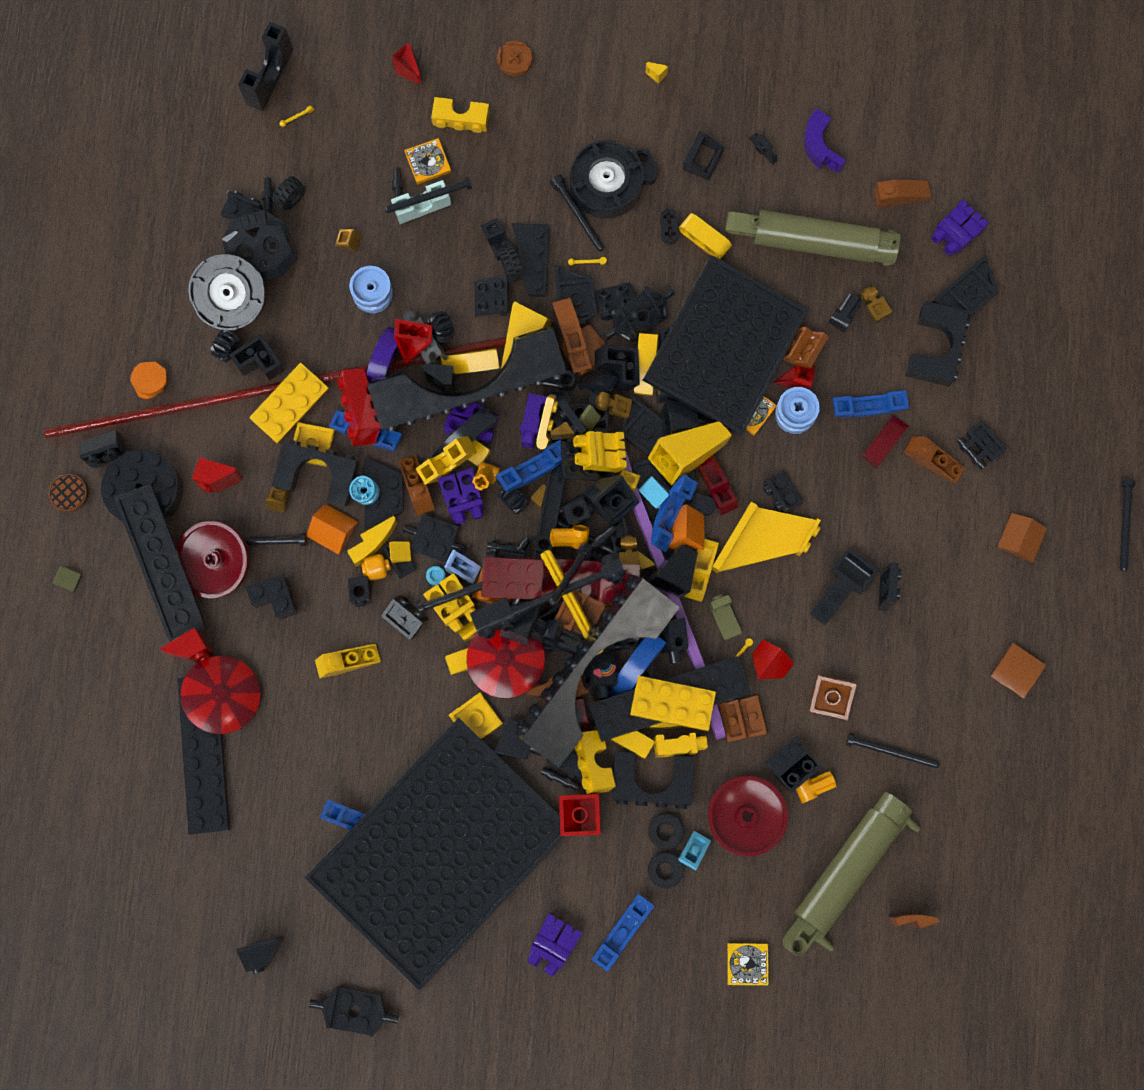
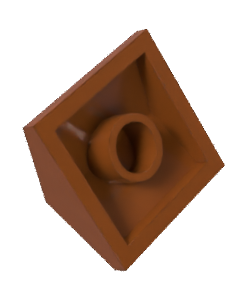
M1011 513L997 548L1033 563L1047 528L1032 518Z
M818 674L812 692L809 712L848 720L857 683Z

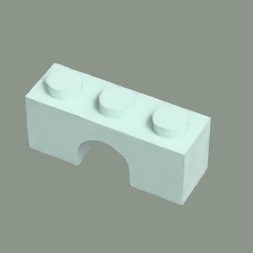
M443 180L426 186V191L423 194L445 187ZM407 193L391 199V202L394 204L412 197ZM446 194L395 211L399 224L450 206V196Z

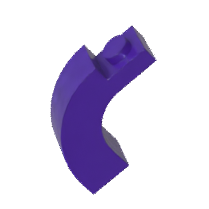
M816 108L809 118L804 133L805 151L811 162L819 169L825 164L831 171L840 173L846 160L828 149L822 137L829 127L831 117Z
M388 327L378 340L366 373L368 375V382L389 376L393 361L400 352L394 339L395 328Z

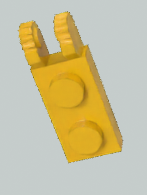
M550 394L546 398L536 442L540 450L547 447L551 438L548 431H552L554 420L551 417L553 412L556 413L558 407L556 395Z

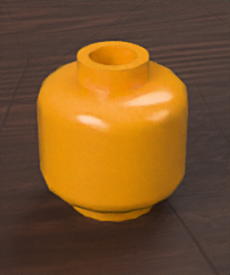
M382 554L368 556L361 563L363 575L368 577L370 581L386 578L387 571L391 570L389 560L384 559Z

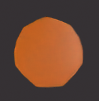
M156 362L139 363L134 368L130 378L137 395L141 398L149 399L155 397L160 392L162 393L164 391L163 388L167 384L166 369Z

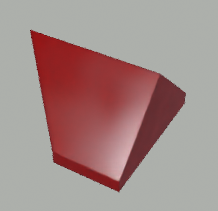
M407 43L392 55L395 73L420 84L422 83L411 46Z
M395 319L394 339L405 364L431 344L432 325Z
M796 365L772 383L790 389L793 387H803L810 390L816 366L812 365L811 368Z
M762 640L751 655L758 680L783 679L794 664L781 648L765 640Z

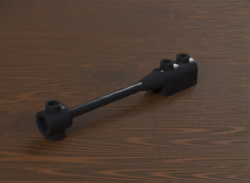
M615 554L604 556L601 559L602 564H600L602 571L569 584L562 596L605 577L608 583L612 581L614 585L623 582V576L626 575V572L619 557H616ZM555 591L531 601L528 600L511 605L507 598H503L471 612L470 615L479 637L484 636L485 639H491L496 635L495 631L501 628L504 632L512 630L514 628L513 623L532 611L533 608L549 602Z

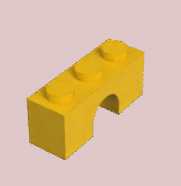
M434 97L431 116L434 126L438 128L450 127L459 131L466 129L476 133L487 132L490 113L489 104L470 102L469 110L464 114H458L453 111V99Z
M468 436L455 439L443 448L444 452L426 460L416 468L425 485L437 482L438 478L444 477L477 453Z
M597 730L582 732L583 737L574 749L577 751L578 767L582 772L583 788L586 790L587 795L609 792L616 787L612 769L599 767L594 759L596 754H600L606 749L605 741L601 742Z

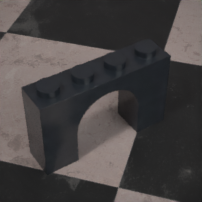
M271 22L268 23L261 37L265 45V59L259 74L245 69L238 83L246 105L261 111L264 110L293 51L286 28Z
M924 301L917 324L942 331L949 340L950 351L946 356L940 358H931L912 353L905 376L948 387L953 381L956 382L958 377L956 366L960 364L962 359L960 349L964 347L966 341L964 331L968 329L970 323L968 318L969 311Z
M289 440V443L283 442L272 482L273 487L294 491L301 467L310 460L320 459L329 466L332 473L327 501L349 506L351 498L349 492L350 484L356 478L360 462L355 461L354 456L344 454L343 458L336 456L337 452L326 449L324 453L318 451L319 447L308 444L307 448L300 446L301 442Z
M615 752L613 777L616 787L612 791V800L616 801V804L628 805L629 801L636 802V806H647L648 803H655V807L667 808V804L675 805L676 809H687V806L692 805L694 757L674 756L670 786L662 793L649 794L642 791L635 782V753Z

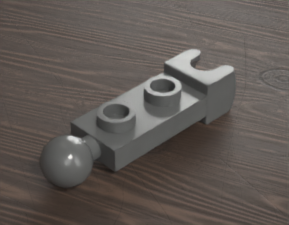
M408 310L404 313V320L426 324L421 317L418 318L415 311ZM432 334V342L421 351V356L426 364L436 365L435 360L437 357L441 356L444 360H447L448 357Z

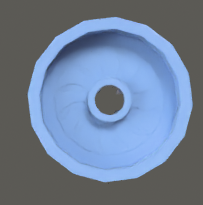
M366 266L357 270L351 277L350 292L355 304L362 311L373 314L382 312L392 302L393 289L389 276L384 270L376 266Z
M803 387L788 389L779 399L775 409V419L784 431L791 434H801L813 426L819 413V401L816 395L809 389Z

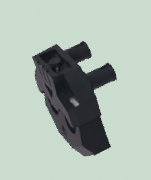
M261 210L232 218L228 230L221 239L225 253L243 255V251L247 249L249 251L247 258L260 268L266 281L282 277L297 260L287 240L289 231L285 220L275 216L268 210ZM259 228L256 238L247 232ZM271 242L276 243L275 249L270 248L269 245Z

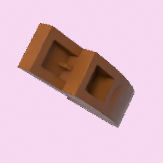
M571 298L553 302V308L573 373L592 369Z

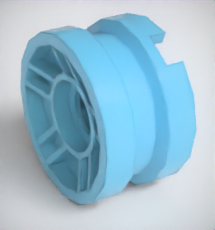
M367 476L355 478L349 488L351 497L362 505L374 503L380 493L376 482Z

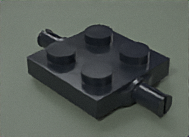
M423 514L420 524L416 528L406 524L403 532L414 535L410 548L411 551L444 563L447 562L452 550L465 553L466 550L464 549L467 548V545L457 543L456 536L460 528L459 526Z

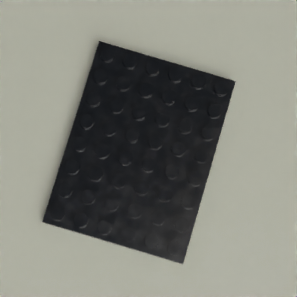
M711 255L642 381L713 421L721 422L723 426L742 436L808 309Z

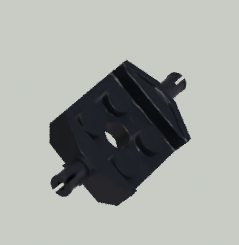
M646 286L644 287L645 290L618 309L613 308L611 310L613 327L603 334L605 339L608 341L617 334L633 342L639 338V333L645 334L666 320L668 316L666 300L675 295L674 290L670 288L663 294H659ZM640 311H645L646 315L643 320L638 319Z
M334 987L326 1000L322 1002L311 999L310 1003L312 1004H309V1008L321 1009L323 1011L327 1029L332 1028L373 1037L383 1022L398 1024L399 1021L395 1020L399 1019V1015L387 1014L385 1012L384 1001L380 994ZM352 1005L359 1006L361 1010L359 1016L353 1017L350 1014Z

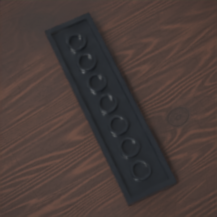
M149 484L114 497L168 641H173L193 628L199 631L207 629L153 485Z
M739 656L662 680L715 691L713 706L751 694ZM635 689L589 704L601 742L662 722L630 715Z
M185 677L177 678L188 835L228 831L229 816L222 735L210 734L198 729L188 720L182 709L180 699L181 687Z

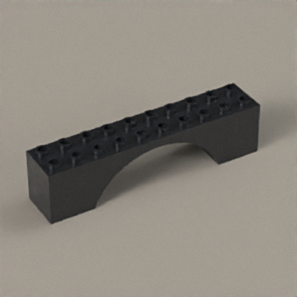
M548 326L513 337L510 354L501 370L487 383L470 391L461 393L434 391L414 381L405 371L370 381L367 386L381 429L392 431L397 429L399 424L411 425L416 423V419L423 417V420L435 417L434 414L438 412L446 414L452 412V408L460 406V409L471 406L473 401L485 402L490 400L489 396L497 395V397L507 395V391L512 389L515 391L526 389V385L531 383L534 386L545 383L544 379L552 378V380L562 378V374L567 372L554 329Z
M634 575L625 581V588L621 593L618 592L613 597V604L610 608H606L601 613L600 621L597 625H592L585 641L581 640L576 647V653L567 658L561 672L558 671L554 675L551 686L549 688L546 687L542 691L539 702L537 704L534 703L528 710L529 715L516 726L517 731L515 733L519 738L557 767L562 765L583 737L575 713V696L579 680L590 661L607 646L623 639L634 637L656 639L680 608L641 577Z

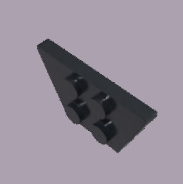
M985 255L935 297L932 303L969 311L968 317H972L999 293L997 285L993 280V273L988 265V257Z
M554 265L558 301L571 298L581 327L597 316L593 278Z
M630 394L628 397L632 399L629 418L623 420L621 432H624V439L648 457L658 439L665 437L663 420Z
M364 458V476L375 481L380 490L379 497L374 503L364 505V529L368 531L392 516L396 517L403 513V474L371 459Z

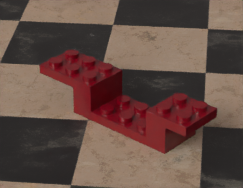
M483 558L481 597L536 599L557 589V585L542 558ZM556 559L564 576L575 560ZM584 560L569 584L602 571L601 561ZM622 564L626 575L623 576L624 581L620 584L614 585L612 581L608 583L605 577L577 589V591L598 602L613 603V597L618 592L621 593L625 588V581L634 575L639 577L640 565Z

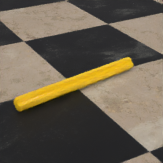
M546 550L541 553V557L558 587L564 578V574L552 552ZM570 592L562 597L586 639L591 625L574 593Z

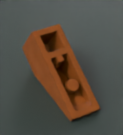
M895 179L877 182L873 191L877 208L932 198L928 181Z

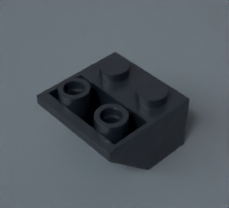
M117 430L82 441L79 447L80 458L91 468H100L105 465L104 463L113 461L118 456L126 453L122 436Z
M796 737L764 763L771 774L791 793L822 768Z

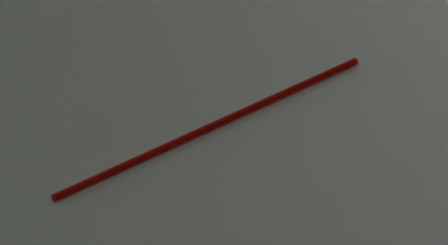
M506 337L443 350L446 355L505 347ZM418 354L407 364H405L403 357L394 359L391 369L425 363V360L421 356L422 354ZM369 364L343 370L364 369L365 373H367ZM342 370L315 376L323 383L336 381L340 378ZM282 382L44 429L43 432L47 439L271 394Z

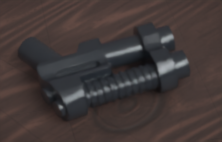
M524 537L520 545L516 547L509 542L508 544H501L493 540L488 542L487 549H490L491 553L487 552L486 557L518 559L519 557H525V549L531 541ZM496 551L507 552L506 557L497 556Z

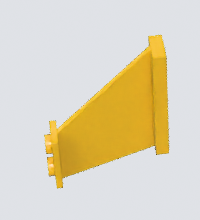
M751 502L715 561L712 571L718 574V572L795 553L800 556L802 552L806 553L812 543L808 541L811 536L816 537L821 528L818 524L821 520L757 507L758 505Z

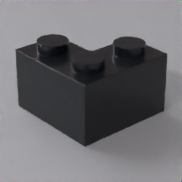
M261 334L229 354L243 376L260 366L270 381L285 371Z
M603 345L594 351L595 369L612 371V375L618 376L619 380L614 385V389L630 391L640 385L638 348Z
M283 574L246 586L253 607L259 608L272 603L275 616L279 620L298 614L287 578Z

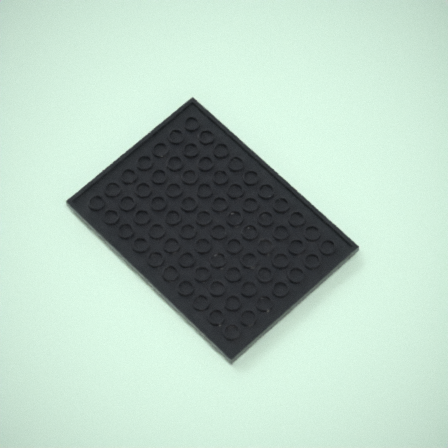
M458 718L304 878L420 991L562 840L564 836L560 834V815Z

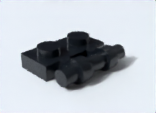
M982 420L966 433L970 438L969 441L966 442L963 437L956 441L960 445L961 451L963 453L966 452L972 459L971 462L981 470L987 466L982 460L983 458L987 457L992 462L1006 450V447ZM973 444L981 451L979 455L972 449L971 446Z
M571 751L560 767H557L547 759L546 762L552 764L553 767L551 770L543 767L541 774L546 776L547 780H554L563 784L564 788H571L576 791L579 783L573 781L574 776L582 778V772L578 767V755ZM558 768L569 772L567 778L557 773Z

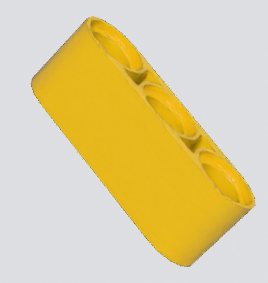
M690 213L678 227L684 236L709 255L719 260L732 246L726 237L693 213Z

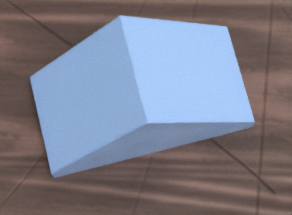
M452 550L444 568L446 572L454 573L456 577L473 584L481 566L457 551Z

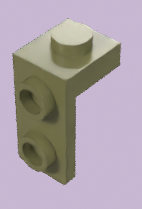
M723 594L712 598L713 601L710 602L709 607L723 639L726 641L740 635L742 631L731 609L729 595L723 596Z

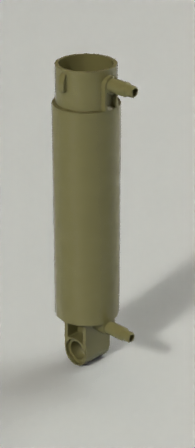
M761 209L758 216L728 212L725 228L727 233L754 237V244L867 263L879 262L883 263V266L895 264L900 244V234L893 230L885 232L880 231L879 228Z
M884 792L873 809H869L794 911L798 919L783 938V947L796 956H800L807 951L813 941L821 944L829 951L834 949L831 942L825 938L826 934L906 825L915 832L920 831V827L911 819L912 811L907 805L895 796ZM797 941L796 946L793 948V943Z

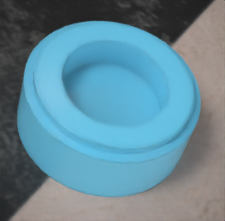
M439 566L430 567L426 572V579L433 586H439V583L446 578L444 570Z

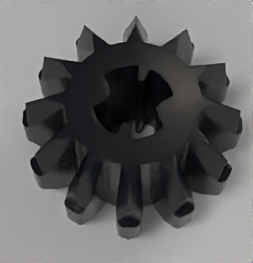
M445 311L429 315L427 322L429 325H432V334L437 342L441 344L452 340L455 332L450 316Z
M230 330L220 331L212 342L211 355L220 361L228 362L232 359L229 354L238 349L240 337Z
M501 487L497 492V496L514 514L518 515L529 505V501L518 489L506 492Z

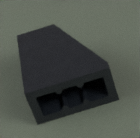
M680 545L670 552L648 579V583L678 598L688 594L691 591L698 552L689 546Z

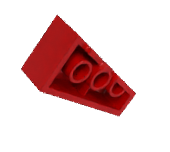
M342 370L340 378L337 379L338 388L342 390L341 404L342 406L345 405L344 420L349 425L347 429L348 439H351L352 446L375 444L381 426L379 422H376L377 414L375 409H372L373 401L371 395L368 394V380L365 370Z

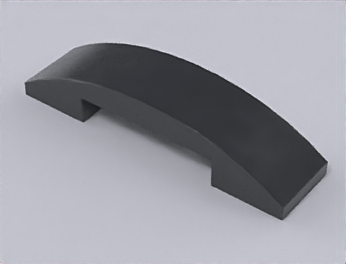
M485 406L452 433L437 449L432 458L444 452L443 448L457 438L468 436L473 443L482 433H486L499 420Z

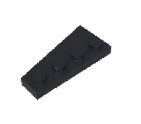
M512 223L519 260L524 272L527 296L546 297L549 224Z

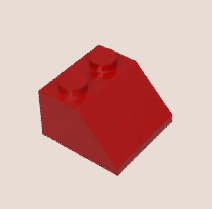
M199 457L192 480L196 483V486L201 488V491L211 494L212 491L219 493L241 482L243 476L234 467Z
M196 628L191 629L160 648L162 652L171 657L196 663L211 657L210 655L214 653L204 634Z
M599 794L559 796L561 836L601 835Z

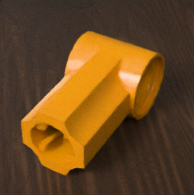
M482 461L472 481L475 488L482 491V489L488 488L491 483L495 484L497 480L496 475L499 474L500 468Z
M584 525L552 529L550 531L552 546H571L578 549L581 543H588L589 527Z
M829 771L811 780L809 778L796 791L803 804L837 786L833 775Z

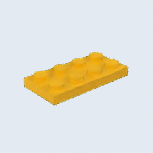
M300 362L249 418L278 444L329 388Z
M638 676L630 715L709 731L716 692Z

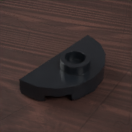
M753 134L749 140L755 145L757 152L760 155L763 154L772 165L777 162V155L772 153L771 149L773 146L763 135Z

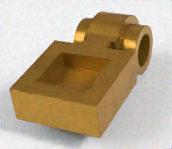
M868 286L862 290L860 297L864 303H870L866 306V309L876 323L892 314V310L883 296L879 299L876 298L878 296L876 288Z
M599 392V395L596 396L595 404L599 410H607L610 407L609 414L626 419L629 418L632 399L617 394L612 395V398H610V394Z
M624 535V537H621V549H625L626 552H619V559L622 564L639 565V552H632L633 549H637L636 537Z

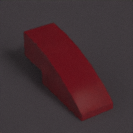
M893 415L861 458L877 469L909 426Z
M712 455L697 468L711 498L715 501L719 513L723 515L737 509L738 501L729 486L726 476Z

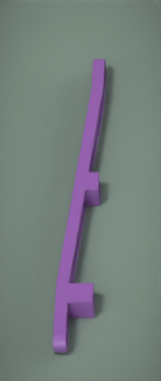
M624 449L622 451L626 452L627 468L623 470L632 472L627 451ZM636 487L634 494L640 503L633 510L657 569L665 559L662 551L651 544L653 528ZM655 587L680 607L674 614V619H686L688 649L686 650L693 669L705 667L680 599ZM718 705L713 706L710 721L715 740L725 738Z

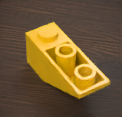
M376 644L322 654L315 660L320 679L381 662Z

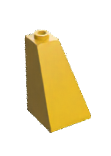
M514 301L501 368L510 354L513 337L551 326L553 321Z
M719 421L658 439L648 459L670 485L673 486L683 475L689 474L725 446L732 435Z

